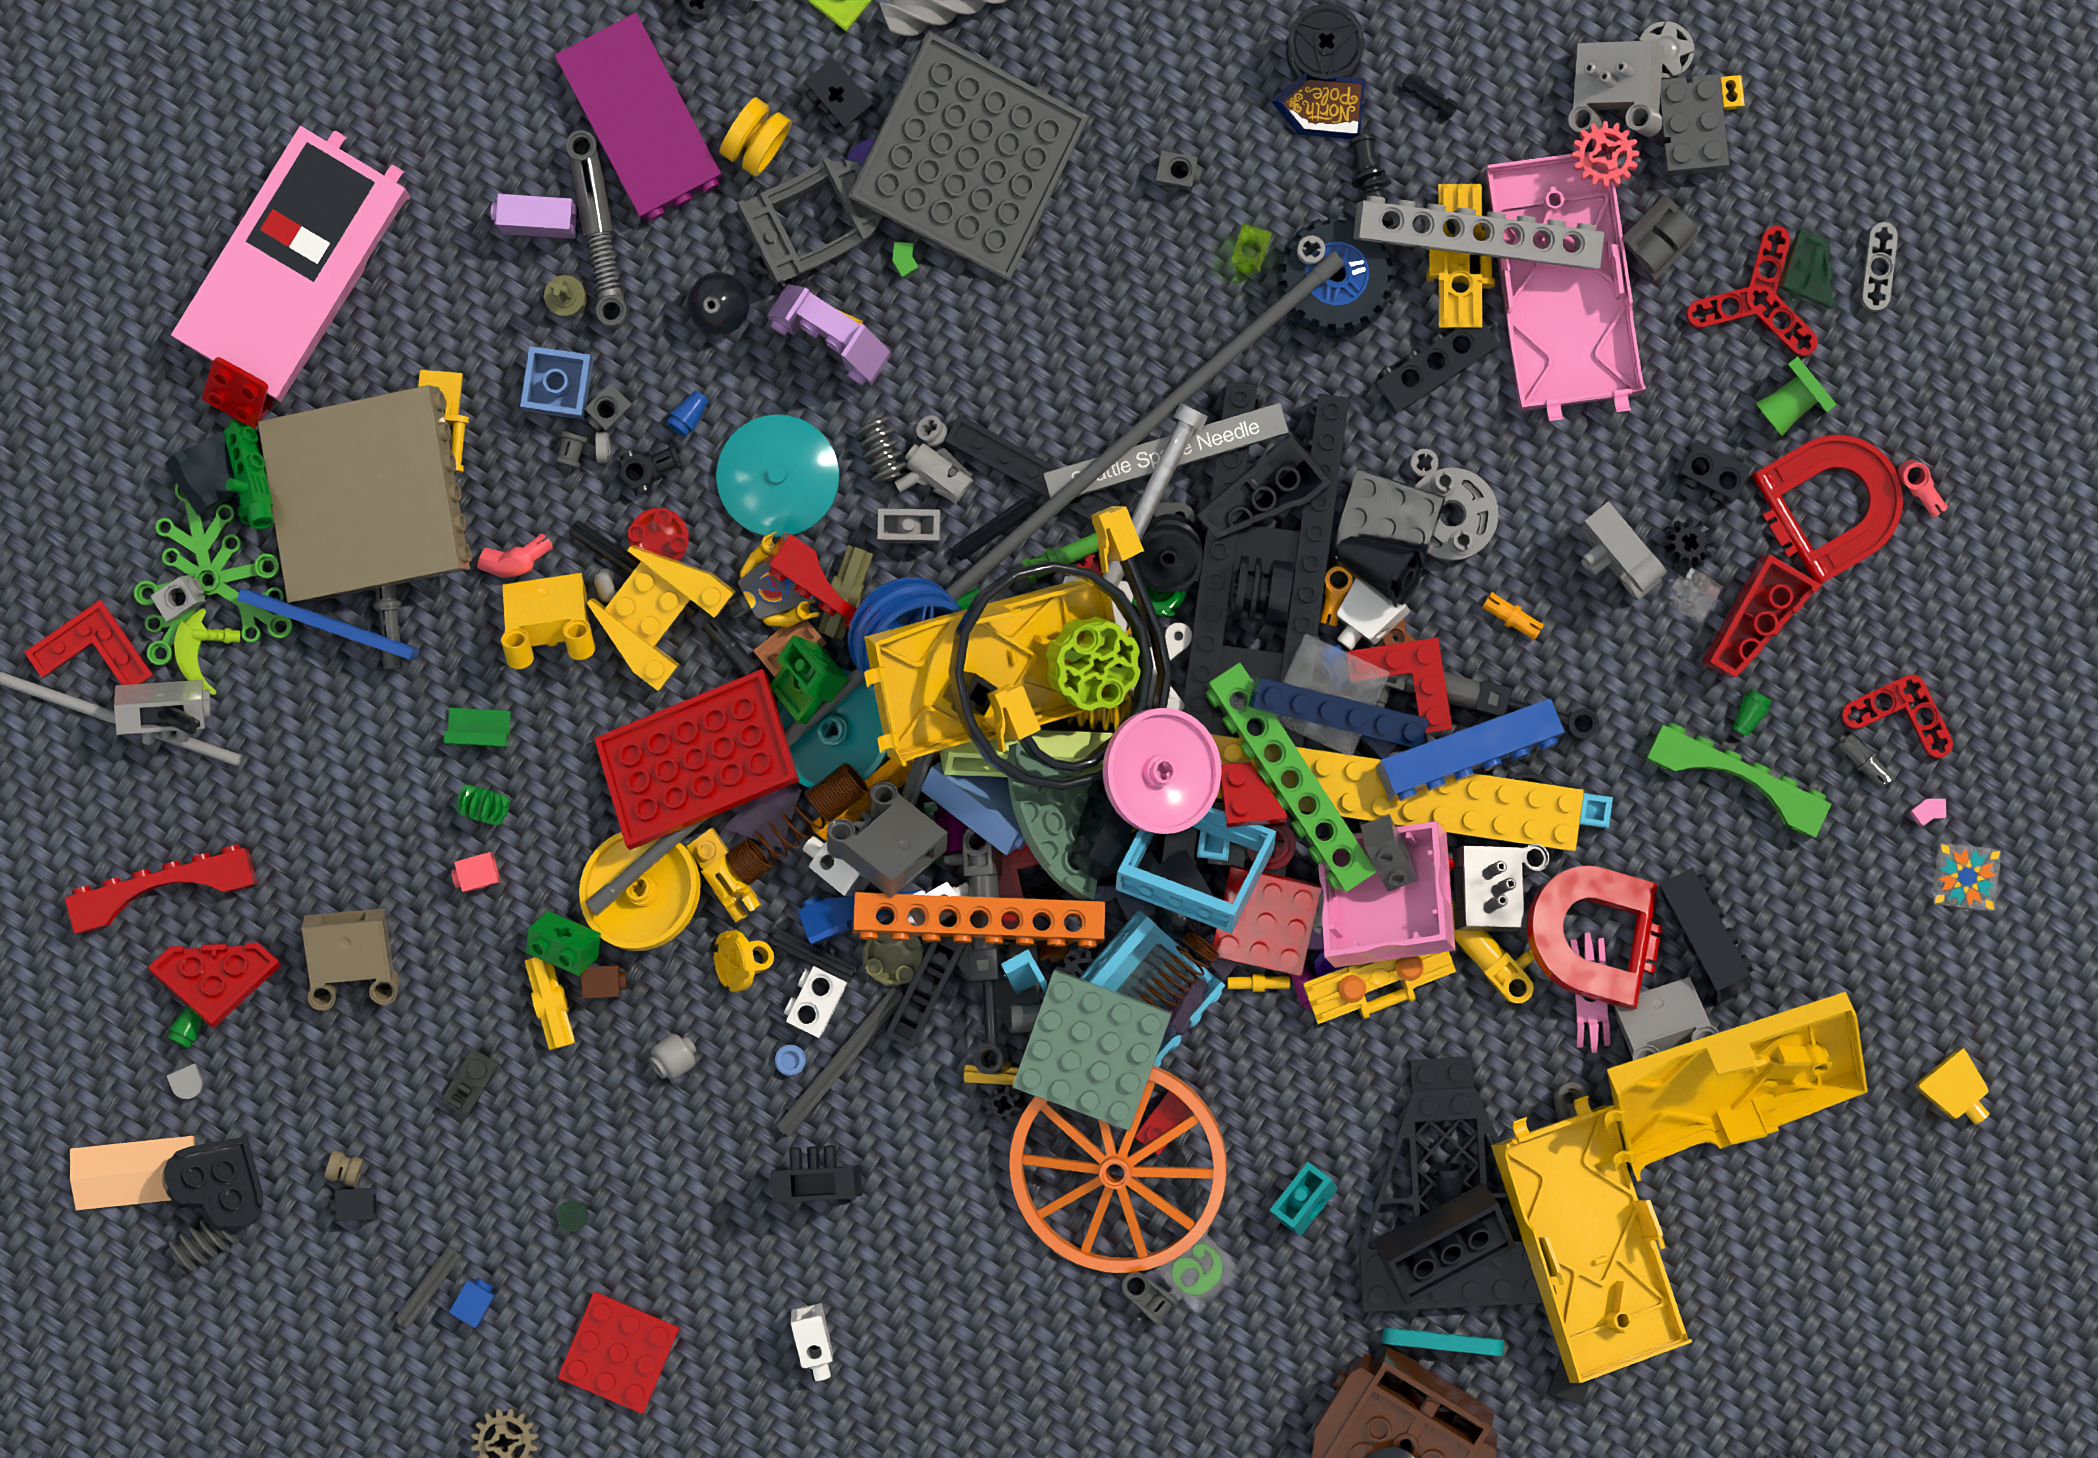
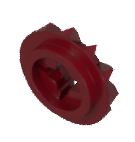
M1284 823L1262 824L1264 825L1263 827L1276 831L1275 841H1284L1283 844L1276 847V858L1271 854L1264 868L1267 870H1278L1289 864L1296 853V838L1291 829ZM1247 848L1248 855L1254 863L1259 852Z

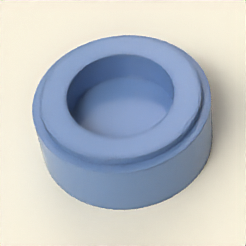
M786 1045L776 1053L775 1065L784 1075H797L806 1065V1055L800 1047Z

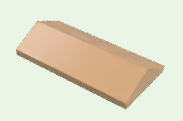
M194 1136L71 1148L70 1182L75 1209L84 1210L170 1201L171 1198L168 1197L162 1183L164 1167L176 1151L195 1146Z

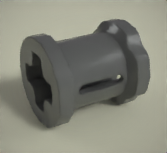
M561 431L560 437H562L560 449L558 456H554L553 462L580 469L579 457L582 446L587 443L588 439Z

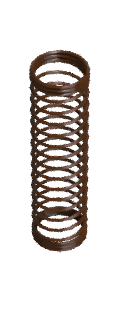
M1187 931L1182 941L1196 951L1208 965L1195 960L1181 947L1176 946V949L1190 959L1202 973L1188 967L1174 954H1170V957L1187 969L1196 981L1182 975L1168 962H1163L1168 969L1184 980L1189 989L1179 985L1165 972L1157 969V972L1174 984L1183 996L1170 991L1158 979L1151 977V980L1168 992L1177 1004L1166 1000L1152 987L1145 985L1149 992L1168 1006L1172 1014L1173 1009L1171 1006H1180L1177 998H1186L1183 990L1192 991L1190 983H1198L1196 975H1204L1202 967L1210 968L1209 961L1215 962V959L1219 957L1218 952L1208 942L1191 931ZM1139 992V996L1147 1003L1159 1007L1149 997Z

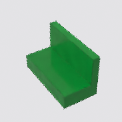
M449 707L448 731L444 733V743L447 745L509 748L511 711Z

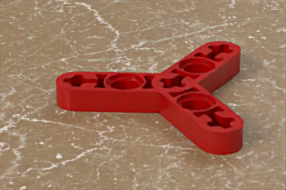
M1773 226L1767 229L1760 241L1748 287L1693 302L1686 311L1688 324L1696 329H1704L1755 316L1792 354L1797 357H1807L1812 354L1817 347V336L1776 295L1790 245L1788 231L1781 226ZM1775 233L1780 234L1779 239L1784 241L1783 244L1777 246L1774 254L1780 255V260L1771 255H1763V251L1766 253L1770 252L1772 242L1768 240V237H1772ZM1763 262L1773 263L1776 268L1775 276L1772 278L1763 277L1759 272L1760 264ZM1754 292L1758 295L1763 292L1767 296L1764 301L1769 307L1773 303L1778 306L1770 312L1767 318L1763 313L1768 309L1762 304L1757 306L1753 304L1755 299ZM1734 299L1738 304V312L1734 315L1725 314L1721 307L1723 300ZM1711 302H1716L1715 310L1720 319L1715 320V313L1705 316L1704 322H1700L1699 318H1693L1692 314L1696 312V307H1700L1702 311H1707L1713 308ZM1785 313L1789 317L1790 323L1786 329H1778L1774 326L1773 317L1775 314ZM1795 324L1800 328L1795 333L1800 338L1807 336L1810 339L1807 343L1810 347L1809 350L1805 347L1799 350L1796 347L1798 340L1793 335L1790 336L1789 340L1784 336L1794 328Z

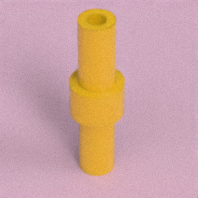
M1265 973L1252 974V977H1228V989H1252V992H1265V989H1290V976L1265 977Z

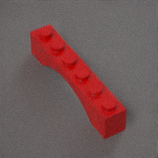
M784 532L764 561L766 565L771 567L768 573L781 582H784L787 578L796 584L793 589L795 592L808 600L812 595L821 602L818 606L820 609L832 617L838 613L846 619L843 624L849 628L852 617L857 609L840 597L827 581L820 567L816 551L792 534Z
M239 844L222 848V854L210 857L209 852L191 857L192 862L180 865V861H174L161 865L162 871L152 874L150 869L132 873L133 879L121 882L120 877L103 881V887L91 890L90 886L72 890V896L65 897L74 934H83L110 926L117 915L131 901L150 890L164 885L199 883L226 893L258 885L249 849H240Z

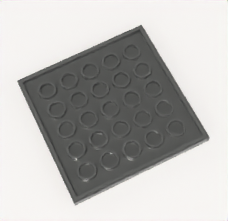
M927 31L847 198L1000 278L1010 281L1089 116L931 31Z

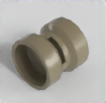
M334 1150L330 1156L324 1179L332 1182L339 1180L345 1186L355 1188L363 1169L364 1159L356 1156L349 1158L343 1152Z

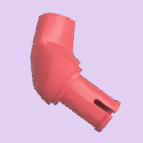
M539 534L523 548L514 547L506 552L485 547L479 557L477 568L500 578L520 576L533 570L534 562L547 552H550L553 546L549 539L543 542L542 540L546 536Z

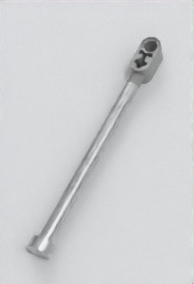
M1181 403L1174 415V418L1179 421L1131 517L1139 540L1142 539L1195 428L1202 430L1208 416ZM1110 561L1108 564L1109 572L1104 573L1102 577L1118 587L1124 572L1119 561Z

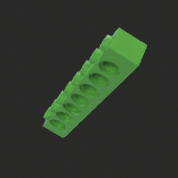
M1240 662L1206 683L1208 691L1205 694L1215 708L1220 706L1224 712L1225 717L1222 718L1224 724L1232 734L1237 732L1243 741L1240 744L1241 750L1249 760L1254 758L1260 767L1257 770L1258 774L1267 786L1271 784L1277 793L1274 797L1284 811L1288 810L1294 819L1291 822L1294 831L1300 838L1305 836L1311 845L1308 849L1311 857L1318 865L1322 863L1328 871L1325 877L1335 891L1340 889L1341 893H1345L1375 874L1377 870L1274 713L1248 706L1254 683ZM1234 692L1240 693L1244 697L1245 704L1241 710H1236L1230 705L1229 699ZM1252 718L1257 719L1261 723L1262 730L1258 736H1253L1247 731V723ZM1267 745H1274L1279 751L1278 759L1275 762H1269L1264 756V749ZM1285 771H1291L1296 777V783L1292 788H1286L1281 782V776ZM1302 797H1308L1313 803V809L1308 815L1301 813L1298 808L1299 800ZM1320 823H1325L1330 829V835L1325 841L1318 839L1315 834V829ZM1337 849L1343 850L1347 855V862L1342 867L1335 865L1332 859L1333 853Z

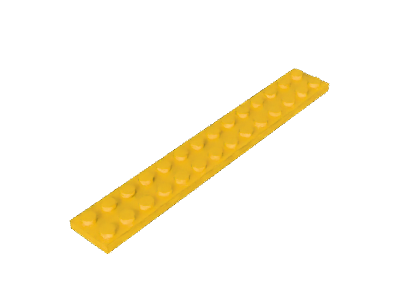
M1211 734L1220 755L1221 765L1251 762L1256 771L1260 769L1254 758L1249 760L1241 750L1240 744L1243 741L1240 738ZM1267 745L1264 749V756L1269 762H1275L1278 759L1279 751L1274 745ZM1296 747L1341 817L1373 821L1390 814L1394 824L1398 826L1438 821L1446 833L1526 845L1540 844L1546 848L1576 851L1584 790L1474 774L1461 781H1456L1455 777L1446 780L1445 786L1429 792L1427 788L1416 791L1417 796L1400 802L1399 798L1389 801L1376 770V765L1380 762V759ZM1285 771L1281 776V782L1286 788H1292L1296 783V777L1291 771ZM1271 784L1268 785L1267 787L1270 789L1272 794L1276 796L1277 793L1275 792ZM1221 785L1216 799H1222ZM1302 797L1299 800L1298 808L1303 812H1311L1313 803L1308 797Z

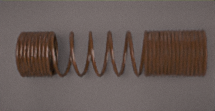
M843 762L831 774L829 773L814 787L812 786V789L810 788L805 792L806 798L821 817V827L811 822L798 804L793 802V807L804 818L810 835L805 836L799 832L785 813L780 811L781 817L796 836L797 846L787 842L772 822L768 821V826L783 844L785 855L782 856L771 849L764 837L758 831H755L757 838L768 849L773 864L770 865L764 853L753 841L745 839L728 854L726 853L725 858L729 867L740 881L751 886V883L753 884L763 874L770 871V868H774V855L780 858L787 857L786 845L792 848H799L800 839L798 835L811 839V825L817 829H824L825 820L832 822V820L837 819L849 807L866 796L869 790L865 781L849 763Z

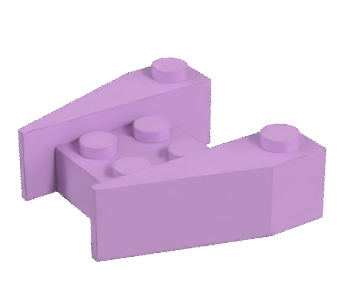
M787 285L767 315L768 319L772 321L770 327L783 336L787 332L795 336L801 327L803 331L814 338L818 334L826 338V345L841 354L845 369L849 371L847 376L861 386L864 382L872 386L891 357L890 350L865 325L858 324L816 297L806 287Z

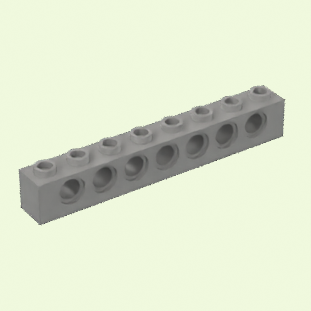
M1367 196V201L1357 202L1354 240L1502 259L1509 258V260L1587 270L1600 269L1604 232L1595 231L1596 225L1577 223V228L1565 227L1566 221L1548 219L1547 224L1535 223L1536 218L1531 216H1517V220L1505 219L1506 214L1500 212H1487V216L1475 215V209L1457 208V213L1445 211L1446 206L1438 204H1427V209L1415 207L1416 202L1408 200H1397V205L1385 203V198L1377 196ZM1386 212L1391 213L1395 218V226L1392 229H1387L1383 225L1382 218ZM1416 216L1421 217L1425 221V230L1422 233L1416 232L1413 228L1412 223ZM1446 220L1453 222L1455 225V234L1452 237H1448L1443 232V224ZM1476 224H1480L1485 229V237L1482 241L1477 240L1473 235V228ZM1506 228L1512 229L1515 233V241L1512 245L1507 244L1503 239V232ZM1536 232L1542 233L1545 237V245L1541 249L1537 248L1533 243V236ZM1566 236L1572 237L1575 242V248L1571 253L1567 252L1563 247V240Z

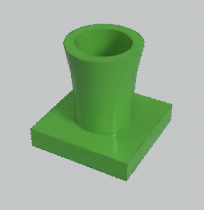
M1796 357L1788 364L1797 376L1771 395L1756 402V405L1782 436L1816 403L1819 402L1827 413L1837 405L1799 357Z

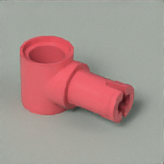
M1916 460L1902 462L1897 470L1900 482L1908 487L1914 497L1918 496L1932 518L1940 514L1938 509L1942 512L1945 511L1948 505L1933 487L1934 481L1931 478L1929 468ZM1918 467L1920 477L1917 481L1910 483L1907 474L1911 468Z

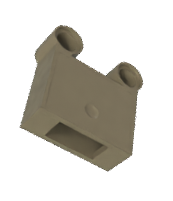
M385 908L304 916L302 934L310 981L308 1002L314 1009L324 1011L331 1008L336 1000L338 982L372 979L369 994L374 1002L380 1005H387L395 1000L400 978L393 968ZM387 983L391 986V988L382 989L378 986V984ZM324 988L330 993L321 995L316 990Z

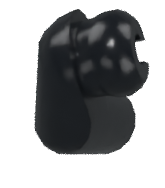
M762 257L755 258L753 263L749 265L748 270L752 277L769 276V271ZM787 279L776 285L780 291H783L787 285H793L794 283L791 279Z

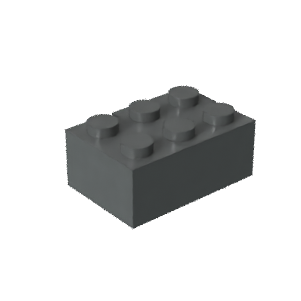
M1720 74L1692 76L1688 83L1686 77L1662 79L1659 113L1663 123L1659 135L1660 144L1665 143L1661 149L1664 177L1725 171L1729 166Z

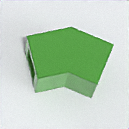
M894 241L892 261L902 279H905L919 270L913 258L914 243Z

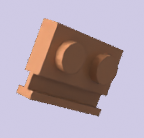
M807 619L790 627H781L753 650L774 677L782 668L776 659L793 635L819 643L822 647L827 644Z

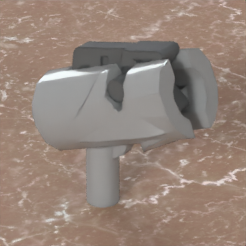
M923 443L920 447L915 444L904 458L908 461L906 468L911 472L894 483L900 493L916 483L921 485L929 484L934 488L933 492L956 504L969 488L973 479H971V474L946 449L942 448L934 451Z

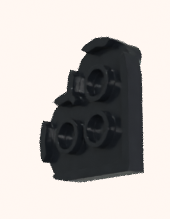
M247 1136L186 1147L176 1151L164 1167L162 1173L163 1187L174 1206L178 1208H201L211 1228L217 1231H240L256 1223L264 1204L263 1191Z

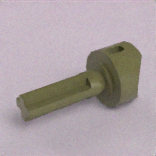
M561 275L553 278L547 284L544 291V300L546 306L554 315L562 318H571L583 312L587 303V295L584 287L576 278Z

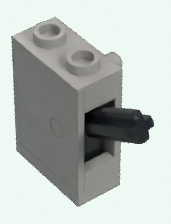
M203 680L115 686L114 712L116 735L141 733L142 743L150 745L155 742L154 732H159L161 740H170L172 738V731H176L177 741L186 742L189 740V734H195L196 729H205V718H210L209 690H203Z

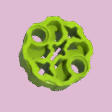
M1097 616L1085 620L1076 618L1063 625L1062 632L1058 637L1050 641L1046 652L1049 666L1046 676L1052 689L1059 692L1070 704L1087 711L1103 707L1111 709L1123 702L1126 693L1135 687L1139 680L1141 671L1138 667V656L1140 650L1135 639L1128 636L1121 629L1120 625ZM1084 630V639L1077 643L1078 634ZM1067 659V660H1070V661H1072V662L1069 663V664H1066V663H1064V660ZM1118 663L1121 664L1120 667L1114 666V665H1116V664H1118ZM1109 684L1108 693L1102 697L1103 687Z

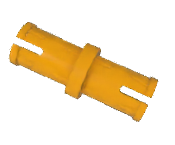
M1491 592L1482 606L1483 610L1485 609L1504 621L1506 627L1512 626L1533 641L1544 626L1543 623L1521 611V606H1513L1494 592Z

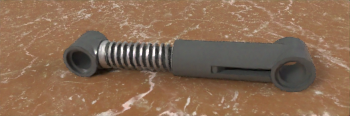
M578 130L568 137L566 150L570 162L583 238L590 239L587 242L590 244L588 247L591 250L589 254L593 255L590 258L593 260L591 263L594 266L592 270L596 271L593 274L596 276L594 279L597 282L595 286L599 287L596 290L598 292L596 314L604 327L617 330L627 323L629 311L620 288H617L620 284L616 283V280L619 278L615 277L617 272H614L617 267H613V264L616 262L612 261L614 256H611L614 251L610 250L613 246L609 245L612 241L608 239L611 236L609 234L613 233V227L600 162L599 147L591 133ZM581 141L590 143V150L584 155L575 153V146ZM583 165H588L592 185L591 192H588ZM611 305L620 307V315L614 320L605 318V310Z

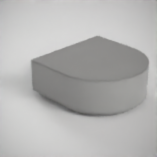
M197 1063L166 1075L172 1091L179 1098L193 1099L203 1089L204 1081Z

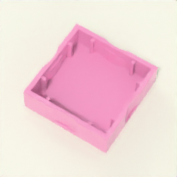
M1438 821L1396 827L1412 856L1417 881L1392 891H1387L1378 872L1348 892L1341 893L1340 889L1335 891L1325 877L1328 871L1322 863L1319 864V879L1324 895L1322 913L1325 958L1334 968L1455 951L1447 833ZM1362 833L1353 834L1371 861L1365 849ZM1337 849L1333 853L1332 859L1334 864L1342 867L1347 862V855L1343 850Z

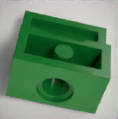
M793 635L776 659L782 668L770 684V687L796 721L807 725L823 700L832 703L849 678L819 643Z

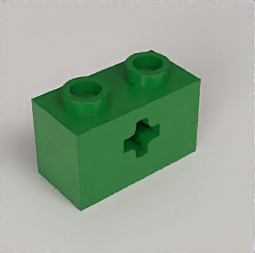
M547 911L528 928L526 954L580 976L598 958L601 933Z

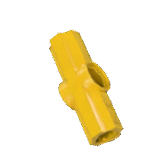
M536 957L525 960L526 970L533 990L531 996L538 1019H541L549 1050L574 1044L575 1037L567 1014L569 1007L563 986L559 985L554 965Z

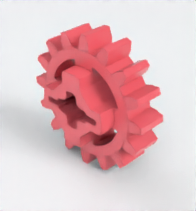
M1603 121L1600 129L1593 123L1590 126V133L1585 130L1580 132L1579 136L1583 141L1575 140L1573 147L1579 151L1572 152L1571 159L1579 160V162L1574 165L1573 169L1574 171H1583L1582 181L1588 178L1592 179L1591 187L1593 188L1598 182L1602 183L1604 190H1607L1609 182H1613L1616 187H1619L1621 184L1620 178L1622 177L1628 181L1631 177L1628 170H1636L1638 164L1632 160L1639 157V151L1632 149L1636 146L1637 141L1636 139L1628 141L1627 138L1630 131L1627 129L1623 133L1619 132V123H1616L1613 129L1608 128L1607 121ZM1606 137L1613 138V139L1617 140V142H1614V141H1612V140H1609V139H1607ZM1592 141L1594 151L1585 156V149ZM1603 150L1605 154L1611 153L1610 160H1607L1606 157H1599L1600 152ZM1623 155H1626L1625 163L1622 166V168L1619 169L1617 159L1622 158ZM1593 169H1597V170L1603 171L1604 174L1598 173V172L1594 171Z

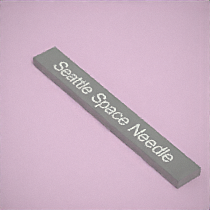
M1281 403L1204 425L1202 430L1195 428L1177 467L1289 434ZM1171 435L1134 446L1077 497L1152 475ZM1097 458L1044 473L1050 498Z

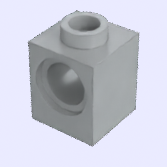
M190 575L178 577L151 595L152 600L166 622L177 621L206 602L202 595L204 590L201 584ZM179 589L183 590L186 596L183 605H180L176 600V593Z

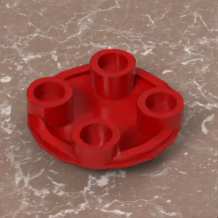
M652 508L642 512L633 520L632 525L628 529L629 547L634 545L677 561L684 556L688 548L689 532L685 522L677 513L666 508Z

